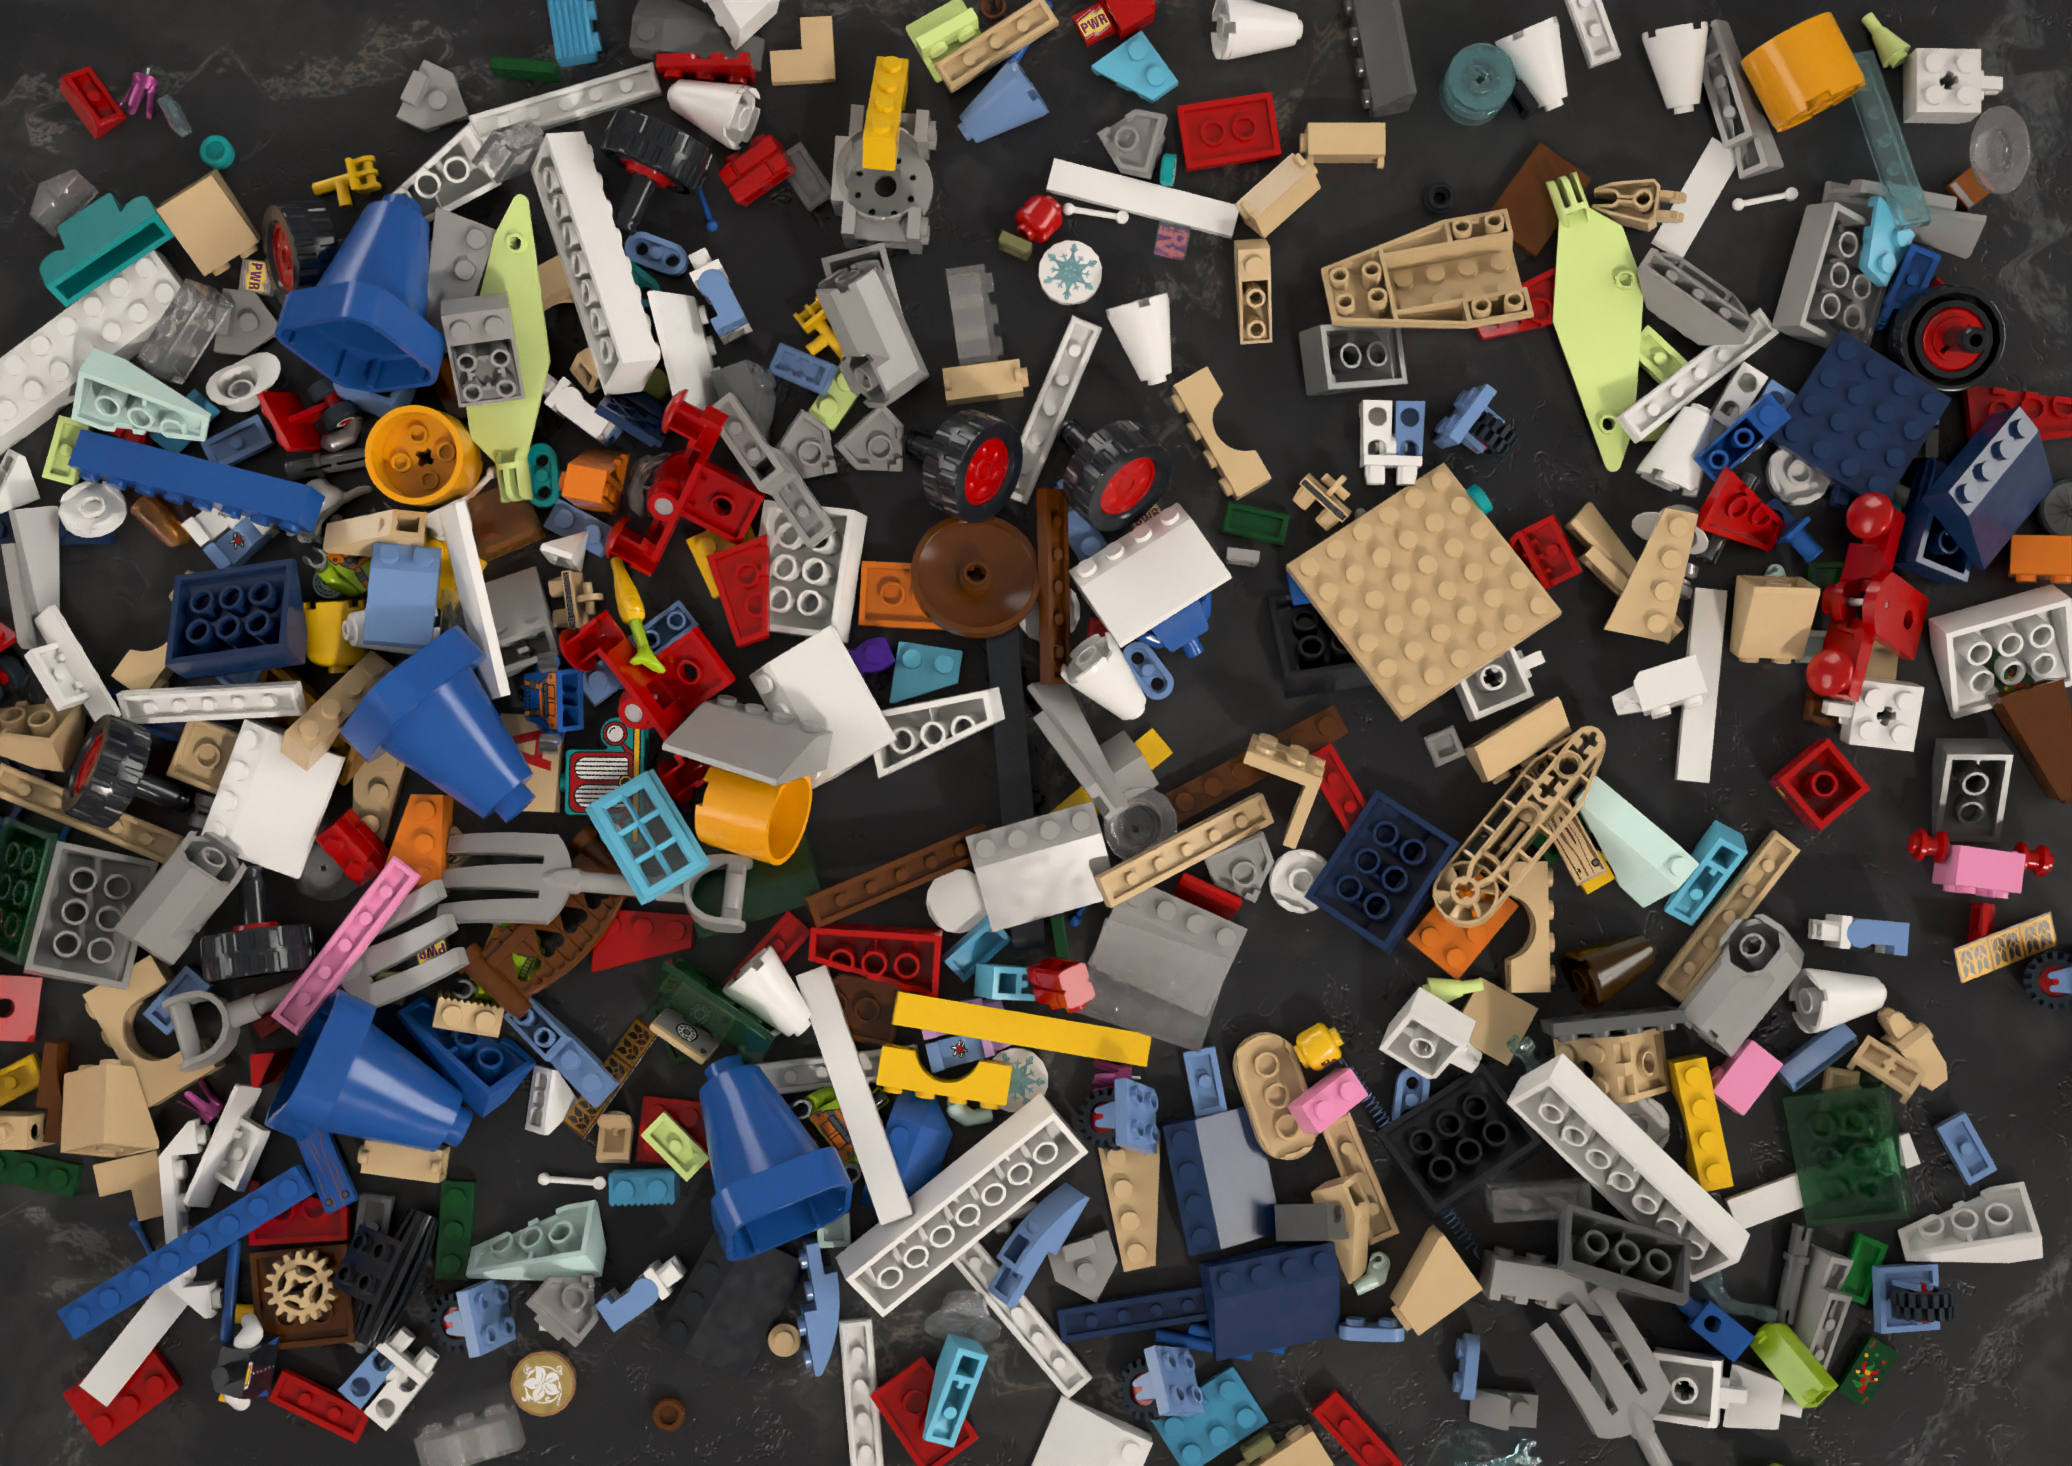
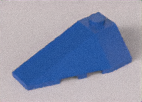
M423 996L419 997L398 1011L397 1017L443 1077L463 1092L462 1100L479 1116L484 1118L507 1101L533 1069L536 1061L518 1044L505 1036L500 1039L432 1027L435 1002Z

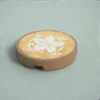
M532 1351L523 1357L513 1370L510 1382L512 1396L518 1406L530 1415L540 1417L555 1415L566 1408L575 1395L577 1387L576 1370L570 1360L558 1351Z

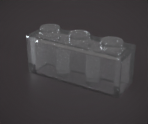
M525 121L493 130L471 162L496 183L527 173L532 168L545 138L543 137L544 132L534 123H526Z
M984 264L946 269L959 365L966 366L998 362V356L1004 354L1001 336L994 335L993 324H998L999 319L997 305H990L988 293L994 292L992 273H985Z
M186 278L136 358L153 376L183 385L232 308V305L216 288Z
M1582 1177L1490 1184L1485 1188L1487 1217L1493 1223L1558 1219L1561 1209L1567 1203L1592 1210L1590 1183Z
M499 1403L486 1408L485 1414L474 1417L473 1412H469L455 1417L452 1424L442 1426V1422H436L423 1427V1432L414 1439L421 1466H468L520 1450L526 1443L516 1404L505 1407L504 1403Z

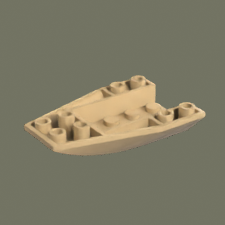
M1507 208L1441 220L1321 268L1332 325L1354 328L1469 329L1534 317L1527 287L1522 288L1513 254L1514 234Z

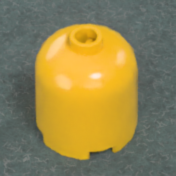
M367 599L358 600V606H352V600L319 601L315 603L316 608H310V602H303L307 627L306 655L312 663L317 666L328 667L329 673H345L349 671L348 666L357 664L368 653V648L352 646L349 640L344 639L342 633L343 621L347 620L350 613L366 609Z

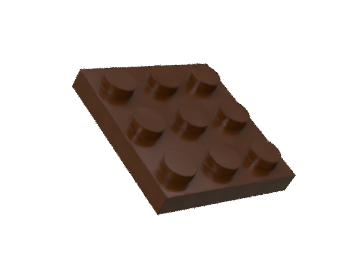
M350 1242L259 1250L249 1253L254 1314L257 1316L263 1330L281 1335L278 1350L356 1342L355 1340L358 1335L352 1332L357 1316L355 1297L333 1287L332 1290L339 1295L335 1300H328L332 1308L327 1312L321 1310L322 1316L316 1320L310 1316L307 1322L300 1323L299 1316L293 1321L288 1322L287 1312L277 1316L275 1313L279 1307L278 1304L268 1305V1301L273 1298V1293H268L264 1290V1288L273 1283L266 1278L267 1274L277 1272L272 1265L278 1260L284 1262L283 1256L291 1252L295 1256L296 1251L304 1249L306 1256H308L310 1252L316 1250L318 1251V1260L328 1257L329 1261L326 1267L328 1269L336 1267L338 1271L351 1244ZM306 1266L307 1269L315 1271L313 1268ZM337 1271L331 1275L332 1279H335ZM285 1275L282 1283L283 1289L287 1281ZM313 1281L299 1283L292 1290L306 1289ZM321 1283V1285H320V1287H319V1290H318V1293H319L320 1297H321L322 1290H323V1284H322V1283ZM290 1301L292 1304L299 1306L298 1303Z

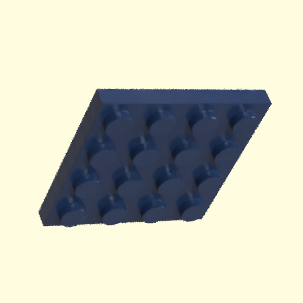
M1840 329L1786 411L1792 418L1767 440L1857 497L1868 492H1879L1889 497L1952 399Z

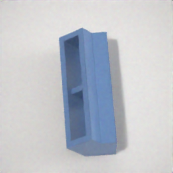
M1845 1023L1819 1032L1781 1061L1783 1066L1776 1075L1784 1085H1787L1795 1092L1858 1045L1857 1036Z

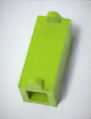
M1769 1322L1758 1329L1754 1336V1341L1750 1344L1751 1348L1802 1409L1817 1407L1839 1386L1788 1324H1772Z

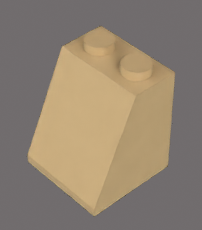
M214 169L168 198L156 209L204 277L211 272L215 277L231 267L228 262L238 255L244 259L259 249L256 244L261 239L260 235L217 169Z
M1737 575L1729 651L1736 657H1739V661L1746 663H1758L1759 658H1770L1771 662L1778 664H1790L1792 659L1803 660L1820 596V588L1802 577Z
M117 1059L100 1060L99 1065H80L77 1071L64 1074L60 1153L120 1158L159 1149V1140L135 1067L120 1065L121 1061Z
M1434 1224L1426 1231L1390 1295L1395 1304L1390 1308L1406 1331L1413 1328L1418 1336L1483 1290L1448 1239Z

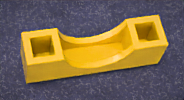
M877 56L863 132L862 168L895 171L901 114L902 110L905 111L908 93L909 59L897 58L895 56Z
M884 1043L876 1085L883 1086V1091L887 1093L902 1094L904 1089L916 1091L915 1096L919 1098L934 1099L935 1095L948 1096L947 1101L950 1103L966 1105L967 1100L979 1101L982 1108L999 1110V1105L1006 1106L1013 1063L980 1059L974 1069L968 1074L956 1079H943L931 1074L923 1066L919 1059L917 1048Z
M1695 1053L1667 1059L1670 1089L1680 1108L1686 1131L1687 1151L1685 1159L1689 1176L1706 1192L1734 1186L1706 1056Z

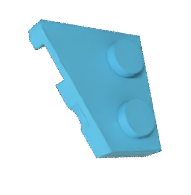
M1142 31L1091 65V70L1094 74L1098 76L1101 74L1116 82L1117 86L1137 93L1138 97L1151 104L1178 86V80Z
M1881 196L1870 197L1867 207L1873 208L1871 225L1864 227L1863 249L1860 252L1858 268L1876 287H1886L1902 260L1907 246L1914 239L1915 233Z
M899 641L889 703L896 704L909 698L958 684L963 651Z

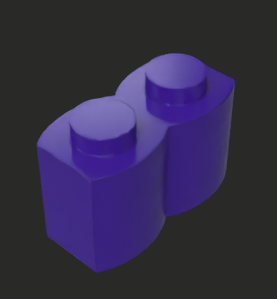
M884 637L869 639L860 644L856 650H847L862 678L866 674L882 673L896 663L889 642Z

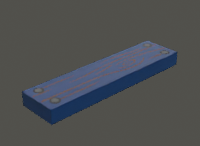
M315 1130L304 1141L295 1139L326 1214H331L360 1200L332 1133Z

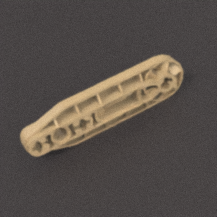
M1594 726L1581 727L1578 731L1533 759L1440 871L1433 885V899L1438 913L1446 922L1457 927L1472 928L1482 925L1490 919L1582 808L1587 800L1606 750V739L1598 728ZM1592 740L1595 741V747L1589 745L1584 750L1583 742L1589 744ZM1547 759L1552 761L1537 780L1529 776L1530 772ZM1565 764H1573L1578 768L1571 775L1563 774L1560 771V768ZM1593 768L1590 778L1588 779L1586 776ZM1525 781L1531 788L1515 805L1508 799L1521 783ZM1581 783L1586 786L1582 798L1572 808L1565 801ZM1554 788L1555 797L1548 795L1546 798H1543L1542 791L1549 793ZM1504 805L1511 812L1499 827L1494 830L1488 824ZM1561 808L1569 814L1552 833L1545 825ZM1517 820H1521L1507 839L1499 846L1501 849L1496 855L1490 854ZM1527 826H1529L1530 829L1525 833V835L1521 838V840L1516 844V846L1511 850V852L1501 863L1498 860L1499 857L1504 853V851L1508 852V850L1511 848V845L1516 841L1520 834L1526 830ZM1484 830L1490 837L1476 855H1473L1467 849ZM1541 833L1548 839L1531 858L1524 851L1537 835ZM1462 855H1464L1468 860H1470L1457 862ZM1520 858L1528 864L1514 881L1510 883L1504 876ZM1485 862L1492 866L1495 870L1493 871V873H1491L1488 870V868L1483 866L1482 864ZM1455 870H1458L1460 875L1459 878L1457 877ZM1480 872L1485 873L1486 875L1482 880L1478 882L1475 880ZM1498 883L1507 888L1500 898ZM1471 889L1473 897L1465 896L1461 899L1460 891L1468 892ZM1481 894L1495 895V900H1482ZM1475 910L1478 919H1474L1471 911Z

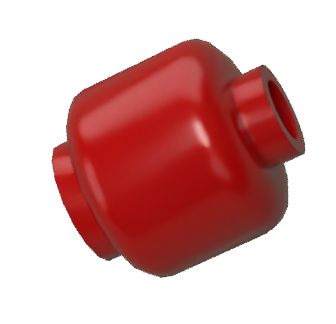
M1049 195L1031 196L1015 214V222L1018 226L1016 228L1017 233L1028 242H1046L1062 224L1061 206Z

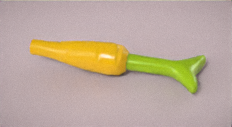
M613 557L610 563L614 575L618 612L622 622L630 626L637 648L636 655L630 659L629 663L632 665L643 664L650 670L662 674L666 669L650 649L642 624L645 618L643 602L625 569L623 560Z

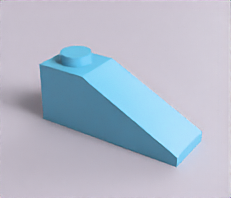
M1715 820L1697 843L1691 855L1699 863V866L1679 889L1671 893L1664 906V912L1692 926L1748 853L1743 834Z
M976 963L974 996L996 1000L1036 1001L1032 990L1034 985L1030 984L1026 972L1029 966Z
M948 1333L936 1366L922 1436L923 1440L954 1448L988 1358V1354L978 1341Z

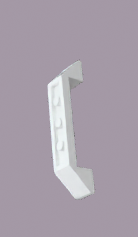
M202 1117L188 1121L158 1157L166 1244L192 1229V1226L188 1223V1212L191 1207L183 1203L187 1193L185 1179L188 1176V1165L186 1160H183V1155L196 1154L206 1150L211 1139V1129L209 1125H206ZM194 1266L169 1282V1289L205 1319L212 1318L222 1312L224 1289L220 1288L219 1279L194 1282L193 1278L197 1267Z

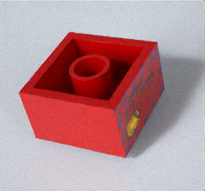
M1829 738L1815 740L1767 780L1808 830H1822L1871 789Z

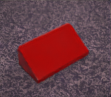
M90 66L61 76L59 86L61 93L95 139L103 136L126 119L122 109L118 107L114 98Z
M1185 872L1181 874L1173 891L1175 896L1227 920L1233 919L1243 902L1242 898Z
M1972 902L1968 943L1994 933L1995 904Z
M293 1047L269 1049L251 1054V1086L257 1088L278 1081L293 1052Z

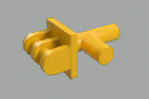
M366 155L355 159L345 158L348 173L312 183L314 194L321 195L336 190L340 208L346 209L353 206L349 186H351V190L364 196H369L370 192L380 190L381 183L376 180V177L379 175L378 170L374 169L373 163L376 162L375 156Z
M816 296L814 298L815 302L810 306L808 304L803 306L805 310L799 314L796 312L793 314V317L809 338L816 332L820 334L805 347L812 356H815L829 345L840 360L843 361L846 356H842V348L833 329L829 326V320Z

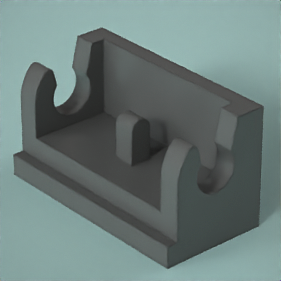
M1332 1203L1274 1205L1276 1241L1349 1239L1348 1232H1346L1345 1212L1342 1206H1335L1336 1219L1334 1221Z

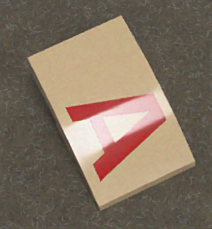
M501 713L502 721L534 774L526 783V786L536 798L523 811L560 812L561 773H564L566 732H564L562 740L557 746L558 754L539 753V737L542 732L538 729L537 724L526 720L524 714Z

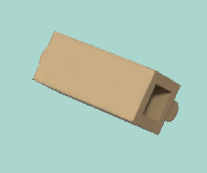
M1308 123L1305 133H1300L1299 152L1305 153V158L1313 164L1376 163L1377 169H1383L1384 157L1386 155L1385 123Z
M1291 153L1235 203L1244 223L1265 239L1321 188L1316 177L1318 170L1310 160L1304 159L1299 153L1296 155Z
M1019 359L942 369L947 406L1024 396L1023 387H1029L1027 367L1020 368Z
M365 1140V1143L360 1145L357 1160L361 1164L360 1173L440 1183L446 1179L450 1146L440 1145L435 1152Z

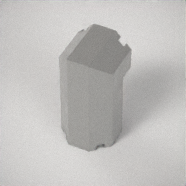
M868 260L856 263L857 270L848 271L847 267L836 271L819 282V289H816L815 292L842 348V356H846L840 362V369L850 391L856 396L862 393L867 398L863 403L869 408H885L926 380L930 375L879 261Z
M189 831L125 911L113 929L169 966L174 965L192 942L191 939L196 932L200 931L211 915L235 888L247 869L244 862L239 865L236 859L240 855L237 848L214 832H205L203 836H195L198 831Z
M1764 914L1754 915L1755 919L1746 920L1745 917L1736 919L1719 939L1720 948L1723 953L1678 1007L1684 1009L1686 1023L1683 1024L1689 1029L1693 1028L1698 1033L1697 1036L1730 1057H1732L1802 969L1805 953L1781 924Z

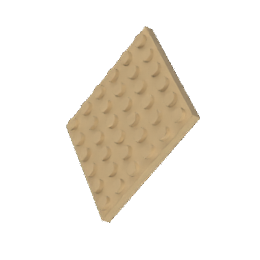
M1444 462L1417 479L1415 485L1410 484L1286 565L1287 572L1401 722L1558 618L1562 613L1557 604L1484 512L1468 496L1465 488Z

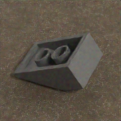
M1327 324L1318 325L1299 332L1307 396L1340 394L1408 384L1401 328H1354Z
M743 360L711 372L718 399L720 400L729 392L733 393L770 445L776 395L773 389L776 388V380L770 369L767 370V367Z
M1936 738L1932 762V836L1935 837L1938 831H1945L1948 833L1949 842H2000L2014 756L2002 738Z

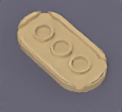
M1269 1032L1252 1034L1245 1038L1237 1047L1233 1057V1072L1253 1133L1261 1149L1268 1155L1283 1160L1298 1159L1311 1150L1312 1144L1318 1134L1304 1133L1287 1108V1105L1308 1090L1298 1057L1293 1046L1279 1035Z

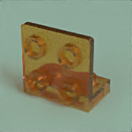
M499 487L466 500L473 524L472 530L478 542L476 545L478 557L486 562L546 538L534 506L529 500L501 503Z

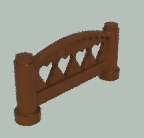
M591 823L584 827L570 842L568 847L577 854L571 861L573 868H580L584 872L623 875L606 844L599 837L596 827ZM580 892L578 895L570 894L565 907L585 910L588 915L585 922L578 923V929L574 933H567L564 930L560 913L548 925L511 923L485 951L476 942L471 944L465 950L470 964L458 970L461 975L466 973L512 1017L516 1016L520 1020L533 1007V1004L529 1002L532 995L542 991L567 974L596 946L612 924L627 896L610 894L607 899H601V905L597 909H590L586 904L584 892ZM535 929L562 934L565 939L564 944L560 947H555V952L551 957L542 956ZM512 953L539 958L541 960L540 969L532 971V976L528 981H520L517 977Z

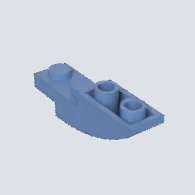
M678 600L643 627L649 647L656 655L696 626H699V624L680 600ZM630 635L628 640L637 650L633 635ZM604 660L597 662L593 670L583 673V693L594 707L617 690L624 688Z
M532 997L529 1002L533 1004V1007L520 1020L516 1016L512 1017L507 1012L503 1018L545 1061L550 1062L593 1107L598 1108L620 1084L602 1066L603 1062L576 1035Z
M1067 1182L1044 1198L1017 1226L998 1253L996 1258L1003 1264L987 1290L1004 1304L1015 1309L1047 1253L1051 1252L1057 1255L1090 1198Z
M815 1236L802 1238L803 1249H798L801 1268H807L809 1280L804 1281L806 1299L813 1302L800 1305L802 1315L796 1316L800 1336L805 1335L807 1347L802 1348L805 1367H811L815 1377L823 1374L834 1346L838 1328L840 1299L837 1271L833 1265L823 1267L819 1242Z

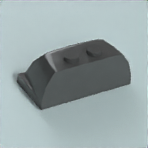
M1568 1203L1561 1209L1558 1218V1269L1563 1270L1569 1276L1627 1295L1652 1301L1670 1302L1680 1306H1684L1689 1302L1691 1240Z

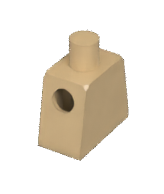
M0 1110V1150H28L56 1144L43 1142L48 1111ZM34 1124L37 1126L36 1136L31 1133Z

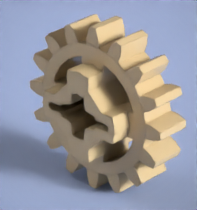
M300 1249L296 1251L295 1256L289 1252L283 1256L284 1262L278 1260L272 1265L277 1272L267 1274L266 1278L273 1283L264 1288L265 1292L273 1293V1298L268 1301V1305L278 1304L279 1307L275 1313L277 1316L287 1312L288 1322L293 1321L299 1316L300 1323H305L309 1320L310 1316L316 1320L322 1316L321 1310L327 1312L332 1308L328 1300H335L339 1295L332 1290L333 1287L331 1286L334 1281L331 1275L337 1271V1268L332 1267L328 1269L326 1267L329 1261L328 1257L318 1260V1251L314 1250L306 1256L305 1250ZM306 1266L313 1268L315 1271L307 1269ZM285 1275L287 1281L283 1289L282 1283ZM313 1281L306 1289L292 1290L299 1283ZM321 1283H322V1284H323V1290H322V1294H321V1297H320V1295H319V1293H318V1290H319V1287H320V1285H321ZM290 1301L298 1303L299 1306L292 1304Z

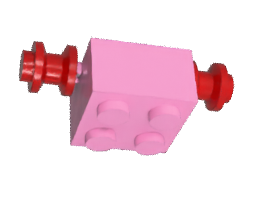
M1917 828L1914 834L1909 835L1907 841V851L1911 853L1913 860L1921 861L1925 855L1932 856L1934 861L1932 883L1943 885V891L2008 899L2009 893H2021L2023 874L2026 869H2031L2035 877H2044L2047 872L2052 870L2054 864L2053 853L2049 851L2047 845L2041 844L2035 850H2029L2027 843L2017 842L2012 852L1950 845L1947 832L1938 831L1934 837L1928 836L1926 829Z

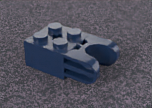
M1930 457L1920 462L1915 470L1903 513L1906 518L1894 565L1939 584L1965 583L1968 581L1972 561L1921 500L1948 467L1943 461Z

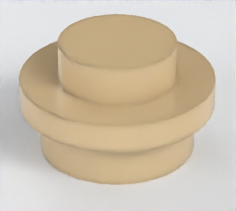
M781 1323L771 1330L768 1344L773 1353L781 1357L793 1355L799 1349L801 1336L794 1325Z

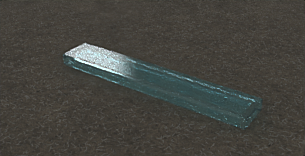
M1874 50L1853 53L1864 75L1866 85L1851 95L1897 231L1928 226L1932 221V217Z

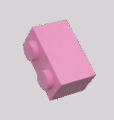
M1746 1038L1732 1057L1728 1056L1721 1067L1718 1065L1711 1070L1710 1076L1715 1098L1734 1113L1744 1116L1783 1064L1756 1042Z
M1335 1068L1287 1105V1108L1304 1133L1320 1134L1366 1098L1368 1093L1351 1068Z

